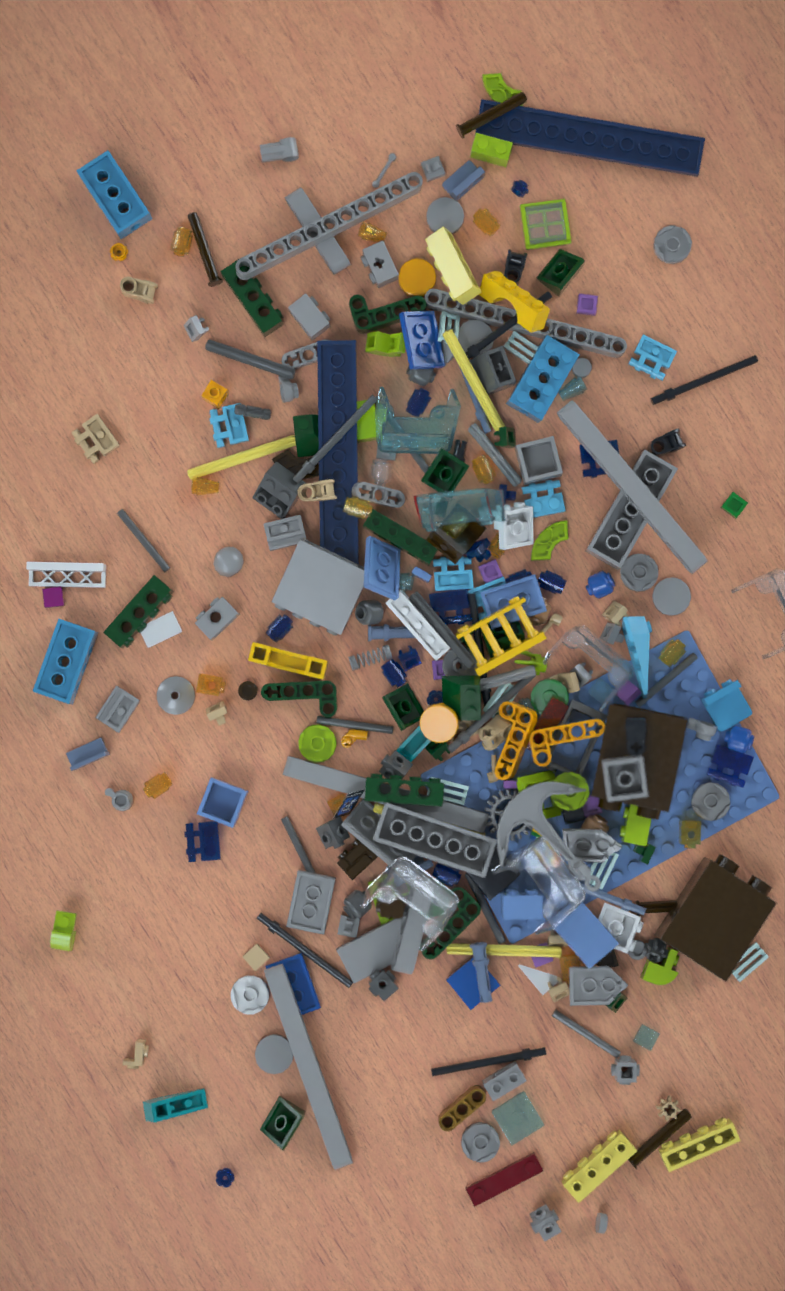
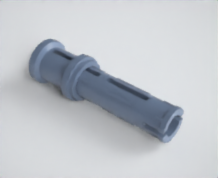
M368 625V642L376 639L388 641L394 638H415L406 626Z
M487 942L470 944L474 959L472 964L475 966L480 1003L492 1001L487 966L490 962L486 953Z

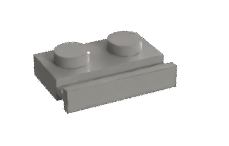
M301 515L263 524L270 551L298 544L301 538L306 539Z
M116 686L95 718L120 733L140 700L119 686Z

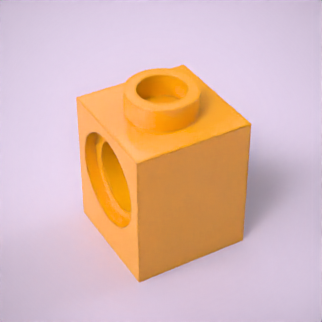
M210 380L201 397L204 401L220 410L229 392L228 389Z

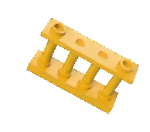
M516 596L508 601L509 605L471 626L466 624L457 629L458 633L455 634L457 639L464 637L477 661V666L474 669L478 676L547 639L543 631L538 632L534 629L521 606L522 603L526 602L524 597L519 598V596ZM513 608L528 633V638L523 641L517 639L504 613ZM495 618H498L511 642V647L505 651L503 648H500L487 624ZM479 627L494 651V657L489 660L482 656L470 632Z

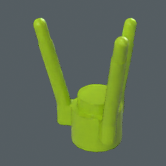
M524 651L520 654L532 657L530 661L514 660L516 664L533 665L536 675H540V672H546L547 658L541 657V654Z

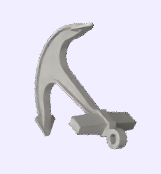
M544 782L532 785L514 796L502 812L497 827V850L500 866H503L512 829L522 823L528 824L568 861V868L578 880H585L584 886L589 891L598 890L601 885L600 879L597 876L591 875V869L581 858L573 856L542 812V805L547 797L555 794H572L586 791V789L565 783ZM591 880H595L596 882L595 886L593 887L589 885V882Z

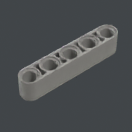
M301 187L285 197L287 204L302 227L321 218ZM311 231L307 235L311 238H314L318 234L316 232ZM334 236L315 245L334 275L351 265Z
M414 877L411 882L391 963L393 971L412 974L414 971L434 890L433 881Z

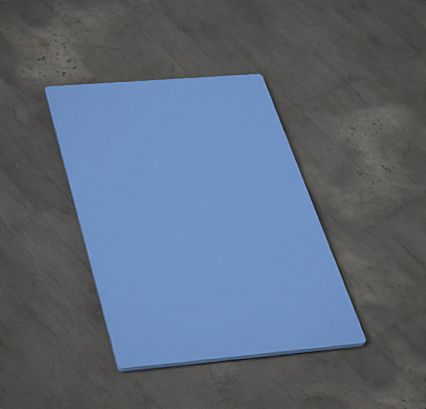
M684 631L649 650L648 690L692 653L698 659L640 708L687 717L688 720L689 718H694L714 724L701 699L705 697L704 693L713 688L716 691L720 689V686L689 631ZM630 660L582 686L580 691L569 693L568 705L570 700L573 699L608 715L611 702L626 705L615 693L628 681L639 688L632 661ZM640 694V695H639L635 700H633L628 706H632V707H637V708H639V707L635 704V701H636L637 699H639L642 695ZM566 709L555 717H545L537 713L538 719L534 730L559 726ZM573 709L566 724L592 720L593 718ZM530 715L523 718L526 723L530 721ZM594 722L593 727H586V723L584 724L586 728V736L588 735L587 731L595 729L596 722ZM740 723L733 725L723 732L717 729L710 741L697 738L695 736L696 731L686 728L670 811H661L659 820L651 819L647 843L656 848L648 865L639 861L640 854L633 852L635 844L622 842V837H619L621 825L624 826L625 823L623 810L625 806L628 807V804L622 803L620 812L602 809L603 813L598 815L608 821L609 831L607 834L622 845V848L614 852L619 854L603 889L599 888L598 890L607 893L779 799V794L753 746L746 753L728 749V742L724 741L727 730L731 731L734 726L742 727ZM574 726L571 730L572 735L575 737L580 736L581 728ZM557 729L554 730L552 733L553 738L556 734ZM520 730L516 734L519 741L523 739V733ZM536 733L533 736V741L536 744L543 742V736L540 733ZM604 733L598 736L581 774L588 783L589 796L592 795ZM590 738L557 744L551 761L575 772ZM506 740L491 751L485 750L481 741L422 773L421 779L422 781L429 782V778L434 777L469 786L465 804L461 806L490 814V812L485 811V808L491 809L492 807L487 803L488 800L494 803L496 800L493 799L492 795L500 798V790L506 795V789H510L503 787V780L498 779L496 782L489 783L487 773L492 772L491 755H496L497 765ZM529 743L516 775L508 780H517L518 777L548 771L545 768L546 766L541 767L533 762ZM513 748L509 751L511 758L514 759L516 756V751ZM540 752L537 755V761L543 763L546 754ZM503 768V771H505V775L508 774L506 768ZM557 770L556 773H553L555 774L556 778L558 775L564 772ZM708 782L717 783L723 786L729 793L730 809L721 819L714 821L704 820L693 811L691 804L692 794L701 784ZM444 784L446 789L461 793L464 791V789ZM510 789V795H513L514 789ZM444 792V796L458 800L462 799L461 796ZM550 796L543 802L545 808L552 807ZM511 799L503 800L496 809L504 810ZM494 814L495 821L498 825L501 816ZM563 814L546 819L562 841L563 828L580 829L585 821L566 825ZM523 823L516 825L512 831L520 828ZM486 826L485 836L497 840V830L493 833L490 832L494 826ZM528 827L525 829L529 833L528 835H525L523 831L520 833L522 839H518L517 834L514 835V841H511L509 837L506 856L521 875L505 889H517L518 893H524L525 889H536V891L540 892L543 895V919L503 920L501 916V893H505V889L490 901L487 899L504 933L512 944L551 924L578 900L587 904L597 898L535 874L536 867L539 866L584 884V880H578L568 868V861H565L563 856L560 869L541 863V849L535 841L529 838L532 829ZM610 855V857H609V859H608V861H607V863H606V865H605V867H604V869H603V871H602V873H601V875H600V878H599V879H600V882H601V880H602V878H603V876H604V874H605V872H606V870H607V868H608V865H609V863H610V861H611V859H612V857H613L612 855ZM593 862L584 863L590 868ZM598 862L592 875L596 876L602 862Z

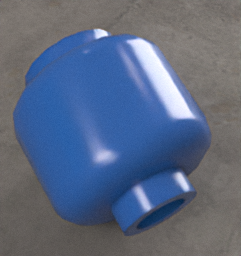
M599 571L588 577L586 589L590 596L594 595L597 599H601L611 594L616 585L609 572Z
M734 726L731 731L727 730L724 741L728 742L729 750L746 753L747 750L752 748L754 735H752L750 729Z

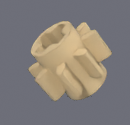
M669 1095L665 1100L660 1098V1105H656V1108L661 1110L658 1116L662 1117L664 1115L666 1121H669L671 1117L677 1119L676 1113L681 1112V1109L676 1107L679 1102L677 1100L672 1102ZM670 1104L672 1109H669L668 1112H666L664 1108H668V1105Z

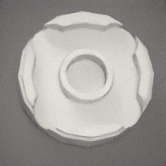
M254 975L239 978L231 990L233 1006L246 1015L262 1011L269 1000L267 984L261 978Z

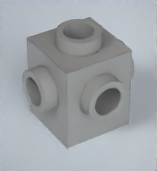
M621 1055L620 1059L615 1058V1064H611V1075L622 1085H630L631 1082L637 1083V1076L640 1075V1066L634 1059H631V1056ZM622 1066L628 1067L625 1072L621 1071Z
M546 1204L530 1213L533 1221L530 1225L535 1233H540L544 1241L562 1232L557 1223L559 1218L554 1209L550 1211Z

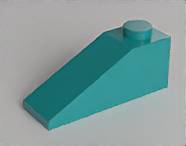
M197 1089L143 1101L145 1119L153 1123L208 1108L205 1089Z

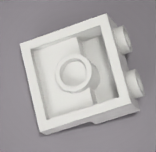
M514 502L513 507H510V505H499V509L494 510L497 519L494 520V529L499 530V549L507 550L534 544L532 506L525 505V502Z
M604 903L598 920L618 941L619 945L614 949L626 954L629 953V950L633 952L637 943L634 940L636 932L640 934L644 925L641 922L642 918Z

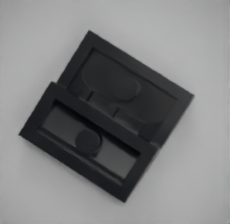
M496 844L485 878L467 873V875L490 901L519 877L521 873L507 856H505L503 866H500Z

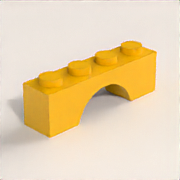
M499 271L483 274L480 285L481 293L479 294L482 298L491 304L507 299L516 310L517 323L530 333L544 329L550 309L542 301L535 299L528 291L521 289L514 281H510Z
M252 642L248 658L249 662L324 680L328 665L327 660Z

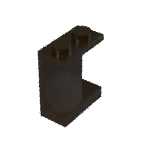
M457 504L442 523L434 528L426 540L451 562L456 564L487 528L469 514L466 509Z

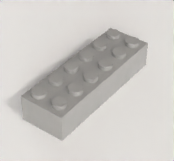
M644 449L632 470L656 499L660 501L678 468ZM619 491L585 551L617 570L623 566L647 524L646 520L621 491Z
M386 802L384 803L372 839L373 841L482 878L486 876L497 842L495 839Z

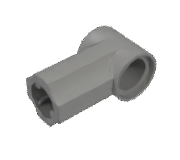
M284 138L276 143L260 145L262 163L277 160L291 162L299 159L296 138Z

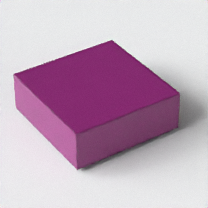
M62 587L42 589L44 608L65 606Z

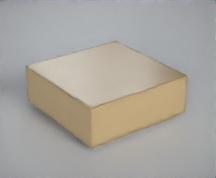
M258 944L253 946L243 956L254 971L270 958Z

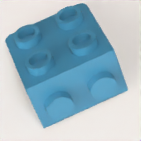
M729 679L721 684L722 688L716 691L714 688L704 693L705 697L701 699L720 732L752 715V710L739 689L742 686L738 680L732 681Z

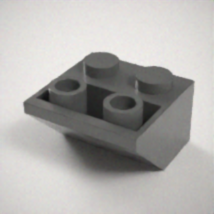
M503 345L486 351L470 360L488 395L515 386L516 379Z
M276 462L265 473L252 498L279 518L284 519L299 499V487L307 483L303 480L299 483L293 480L295 474Z

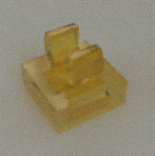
M344 793L327 801L334 816L346 797Z

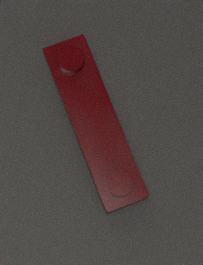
M533 1152L465 1187L475 1207L543 1172V1168Z

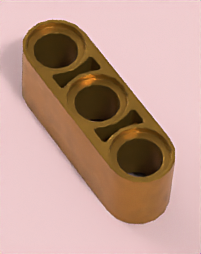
M474 1085L439 1114L440 1128L443 1131H451L484 1104L486 1101L485 1090L479 1085ZM475 1091H479L482 1093V1097L479 1100H475L472 1098V1094ZM465 1104L468 1108L465 1112H459L457 1110L458 1105ZM444 1117H451L453 1119L452 1123L449 1125L443 1124L442 1119Z

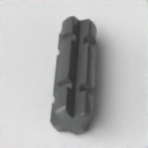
M243 404L235 405L234 413L236 415L264 420L271 418L270 409L245 406Z

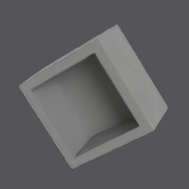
M554 436L516 445L515 452L524 485L560 477L563 474Z

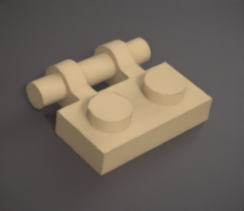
M98 414L82 424L86 430L84 433L81 434L78 429L72 432V435L75 437L74 441L82 447L85 452L84 455L93 464L99 461L96 455L97 452L101 451L105 457L120 446ZM89 437L96 444L92 448L86 441Z

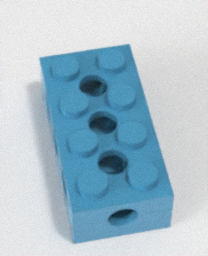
M109 150L76 170L120 239H123L152 220L150 212ZM108 177L106 181L101 182L102 178ZM113 193H118L116 197H111ZM123 209H129L126 213H121Z
M546 335L506 404L537 423L542 421L580 354ZM548 359H553L556 363V366H550L548 363ZM539 375H543L546 378V383L540 382ZM529 392L536 393L537 399H531Z
M58 619L33 692L73 705L99 632ZM71 639H75L76 645L70 649L68 643ZM64 657L69 658V664L66 667L62 665ZM58 675L63 677V682L60 685H57L55 681Z

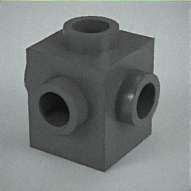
M395 750L391 756L387 754L382 760L381 764L383 766L379 772L387 779H390V775L402 776L403 779L413 764Z
M341 817L335 818L316 828L326 849L332 846L336 849L344 845V840L350 837L348 831L341 826L343 823Z
M377 969L369 976L371 980L369 981L370 987L368 989L375 997L379 995L383 1001L399 989L395 982L396 977L389 970L386 972L384 969L381 971ZM383 981L386 984L381 986L379 983Z

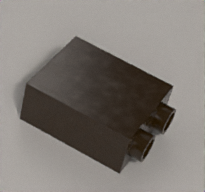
M611 702L591 795L592 797L599 798L598 807L620 812L622 803L638 806L636 815L659 820L661 811L669 812L688 718ZM626 718H646L645 751L641 756L643 757L648 797L608 802L601 759L631 756L626 746ZM636 741L630 748L637 751L638 748H641V745Z
M719 854L715 862L708 858H703L679 895L673 909L669 911L654 935L727 982L777 903L767 897L772 889L771 886L754 875L751 876L747 883L735 876L740 866Z

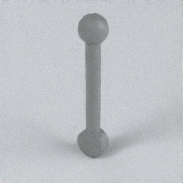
M391 153L389 155V160L383 168L382 172L378 176L377 180L373 181L372 186L374 188L379 187V182L382 179L385 172L387 171L391 162H394L396 160V155L394 153Z

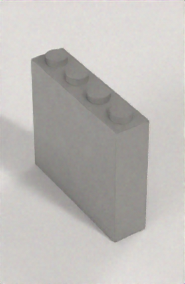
M301 538L271 602L282 611L287 609L293 612L292 615L299 619L304 617L310 620L309 623L313 626L320 627L321 625L327 628L326 631L332 635H341L364 588V567Z

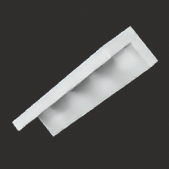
M27 562L26 569L29 570V586L106 588V565L104 563ZM34 571H42L46 578L41 582H34ZM55 572H61L65 576L60 583H55L51 578ZM75 572H80L85 577L79 583H74L70 579ZM94 572L101 573V584L93 583L89 577Z
M399 590L398 599L395 601L389 599L386 602L387 606L436 661L451 649L410 601L408 595L403 590Z

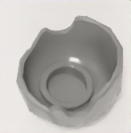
M228 546L217 552L213 564L215 570L221 576L231 577L242 569L244 560L242 553L237 548Z

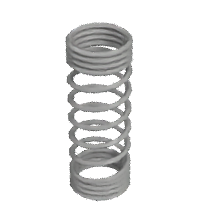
M389 645L382 646L383 655L380 649L377 648L378 657L374 649H372L373 659L369 651H367L368 660L362 652L363 662L359 654H357L358 663L354 655L348 657L352 671L360 669L359 659L363 667H365V660L370 666L369 656L373 664H375L374 654L380 663L379 652L383 661H385V656L387 660L392 659Z

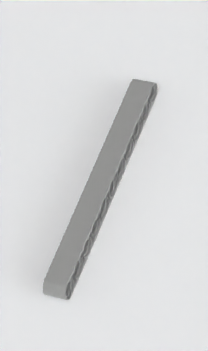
M411 172L240 258L236 263L237 276L242 280H248L418 194L422 187V176L417 172ZM416 181L418 185L411 186L409 182ZM398 189L401 191V194L395 195L392 190ZM383 198L385 202L377 203L375 199ZM360 206H365L368 208V210L366 212H361L358 208ZM346 214L349 215L351 219L346 221L343 220L341 217ZM332 223L334 228L327 229L324 225ZM313 231L316 232L318 235L314 238H311L307 234ZM293 240H298L301 244L299 246H293L291 245V242ZM279 248L284 252L281 255H276L274 250ZM259 257H264L267 261L261 264L256 260ZM242 266L250 268L247 272H242L239 269Z
M430 289L425 294L426 307L431 310L445 311L468 320H480L487 325L500 327L506 323L502 320L503 315H509L512 318L517 314L514 309L476 299H471L464 305L455 301L457 306L450 308L446 304L448 301L453 300L449 292ZM433 295L439 300L436 303H431L428 298ZM472 305L475 311L468 313L465 307ZM486 310H490L493 312L494 315L490 318H487L484 316L483 312ZM548 318L545 324L549 329L547 332L539 330L530 333L518 323L509 329L510 331H516L540 339L548 335L563 345L613 358L621 357L627 348L626 341L623 338ZM563 329L566 331L567 336L560 337L557 331ZM582 334L585 337V341H577L576 335ZM600 339L604 345L598 347L594 344V340ZM613 344H619L622 347V351L616 352L612 347Z
M571 400L560 409L557 415L683 566L691 574L707 562L704 554L580 407Z
M292 756L287 757L283 771L285 776L346 794L363 790L366 785L365 777ZM382 783L380 791L383 794H388L391 790L390 785ZM399 788L402 795L410 793L409 790ZM365 790L360 798L365 799ZM444 800L443 807L389 803L436 820L481 833L485 832L488 822L486 817L490 815Z
M282 963L265 969L264 973L332 1166L336 1170L353 1164L349 1147L285 967Z

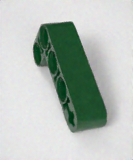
M354 295L349 300V309L355 328L362 334L401 323L400 317L394 313L397 308H402L405 312H408L407 305H409L410 312L426 311V301L421 296L410 297L372 310H368L366 300L361 295ZM359 301L363 306L360 309H355L352 306L353 303ZM415 303H418V305L421 306L420 310H417V307H415ZM384 314L387 318L384 321H378L376 316ZM365 319L368 321V325L361 327L358 325V322Z
M331 681L265 684L261 689V696L267 701L319 699V709L323 716L333 717L337 713V689ZM326 684H330L333 687V692L330 695H325L322 692V688ZM306 685H311L314 689L311 696H306L303 693ZM278 686H281V698H278L279 694H272L271 698L265 694L269 687L272 690H279ZM287 686L294 688L295 692L291 697H287L284 694V689ZM327 703H331L334 706V711L331 714H325L323 711V707Z
M454 886L449 892L451 901L458 909L422 945V954L427 959L432 960L440 955L480 914L481 908L478 902L461 886ZM461 890L464 894L463 898L455 900L453 898L454 891ZM469 904L477 906V911L474 914H469L466 911ZM459 917L463 919V925L457 928L452 923L455 918ZM442 931L450 934L447 941L439 939V934ZM435 938L438 942V944L434 947L435 953L432 954L430 952L427 954L426 947H432L435 944V941H433V939Z

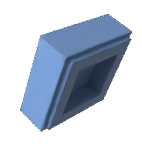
M415 567L412 571V575L426 583H429L432 577L431 574L418 567Z

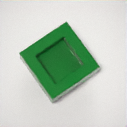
M732 492L720 508L737 519L748 502Z

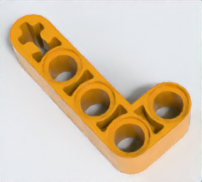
M513 701L503 702L499 706L500 716L513 722L494 771L496 777L500 780L512 779L516 775L529 743V735L534 730L538 719L537 713L533 709ZM508 705H511L513 708L511 715H508L506 712ZM526 712L530 715V721L528 723H526L523 719V716ZM519 730L523 733V739L521 741H519L516 737V734ZM511 748L516 751L514 759L509 755ZM503 768H506L508 774L505 775V771H503Z
M592 719L532 731L529 735V744L533 762L541 767L547 766L551 761L550 745L601 736L605 730L604 722L599 719ZM594 722H596V725H600L597 733L594 730L587 731L588 735L586 736L585 723L586 727H593ZM574 726L581 728V735L578 737L573 736L571 733ZM556 729L562 732V738L558 741L552 737V733ZM536 733H540L543 736L541 744H536L533 741V736ZM540 752H544L547 756V760L544 763L537 761V755Z

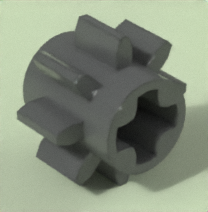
M659 938L649 939V942L645 943L643 951L647 952L645 957L651 962H662L663 958L667 957L669 951L666 949L667 944Z

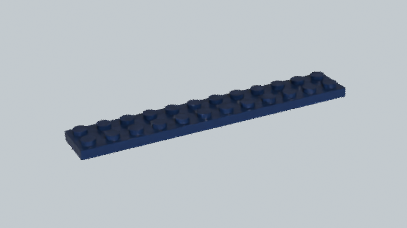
M481 99L479 114L501 102ZM524 106L516 107L477 128L475 135L476 133L513 142L512 145L695 177L699 176L705 142L703 137Z
M356 340L317 341L319 450L357 411ZM356 422L319 461V481L334 479V495L337 496V499L319 501L320 546L359 564L358 499L352 495V487L355 483H358V431Z

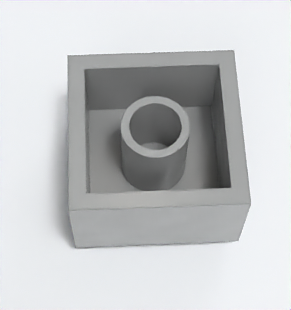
M641 755L601 759L608 802L648 797L644 763Z

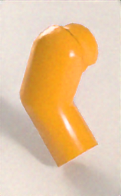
M349 730L341 739L342 746L350 748L357 739L367 740L368 731Z

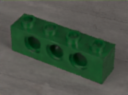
M236 260L220 271L221 275L260 332L266 337L283 326L282 319L284 317L278 308H273L271 305L273 301L268 293L263 294L260 289L262 285L256 277L248 279L246 285L238 284L240 278L236 273V263L238 261ZM242 266L239 270L242 272H247L250 268L248 266ZM253 293L259 295L258 299L255 301H251L248 299L249 296ZM262 309L269 310V314L267 316L263 317L259 315Z
M372 509L363 524L364 529L427 566L431 564L438 552L427 540Z
M153 575L103 633L120 648L125 646L128 648L135 640L133 638L137 632L141 633L147 627L146 622L150 617L153 619L160 612L158 608L163 603L166 605L173 596L171 594L174 591L157 576ZM150 594L157 595V601L154 604L148 602ZM138 608H143L145 611L142 618H137L135 615ZM126 622H130L132 625V629L128 633L123 631V625Z
M371 774V777H366L364 801L443 807L445 783H441V779L429 778V782L421 781V777L410 776L409 780H402V776L390 775V779L382 778L383 774ZM382 783L390 785L391 790L388 794H383L380 791ZM402 784H407L410 787L408 795L400 793L399 788ZM421 786H427L430 789L427 797H422L419 794Z

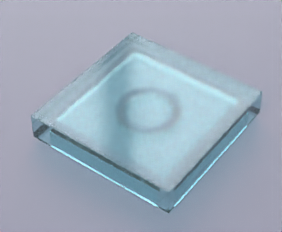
M525 1091L491 1111L511 1145L545 1126Z

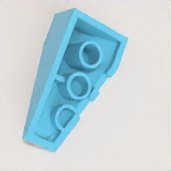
M645 616L623 617L621 627L638 685L642 692L641 695L644 699L647 698L649 644L652 628L650 622H646Z

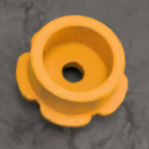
M122 243L114 244L110 248L111 258L115 261H124L127 258L128 248Z

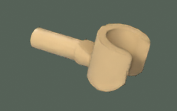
M557 613L553 614L549 622L540 631L545 633L552 624L559 626L563 617Z
M491 755L492 772L487 773L489 783L498 780L494 772L496 755Z

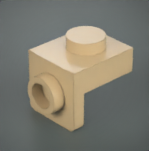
M576 672L560 673L547 678L560 681L566 686L568 693L580 691Z
M138 1039L135 1042V1058H125L123 1065H127L129 1069H139V1066L144 1064L145 1057H148L149 1046L145 1045L146 1040Z

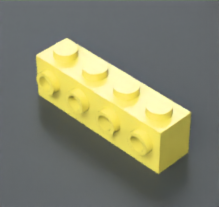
M443 226L425 239L428 245L426 249L434 257V265L439 272L441 271L443 275L441 279L449 287V295L453 301H458L464 305L479 295L481 290L452 233Z
M721 1118L716 1120L712 1126H702L697 1129L696 1133L691 1135L687 1133L680 1136V1140L673 1143L672 1141L663 1143L658 1151L668 1172H671L741 1140L733 1122L729 1118Z
M620 1129L617 1132H611L607 1136L605 1143L595 1146L592 1150L593 1153L588 1158L583 1157L577 1163L578 1167L564 1174L562 1184L578 1203L637 1152L634 1145Z

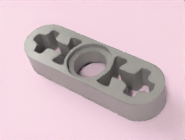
M317 342L285 353L282 357V364L296 370L318 362L317 353L314 349L317 347ZM306 350L314 353L311 360L303 358V353ZM299 353L302 363L296 360L293 362V366L285 364L288 361V357L296 359L298 358L296 354Z
M366 482L355 483L352 487V495L358 500L391 508H399L405 502V496L399 490ZM359 488L369 491V494H361ZM376 490L382 492V498L379 501L375 498ZM388 496H395L398 498V502L388 499Z

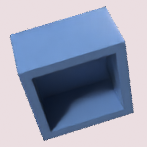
M211 777L197 814L234 828L248 791Z
M505 889V893H501V916L503 920L543 919V895L536 891V889H525L524 893H518L517 889Z

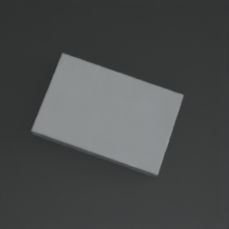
M298 870L286 927L324 935L336 877Z

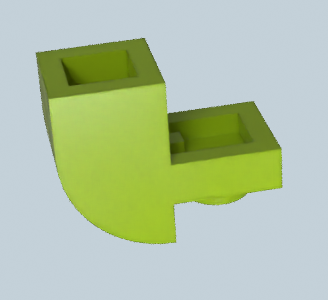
M379 331L367 333L365 352L388 357H401V354L405 353L406 347L403 333L391 335Z
M56 911L50 940L52 949L70 952L73 950L77 913Z
M668 947L667 957L663 959L662 964L651 962L647 959L640 978L656 985H665L672 982L678 975V972L672 969L679 960L678 951Z

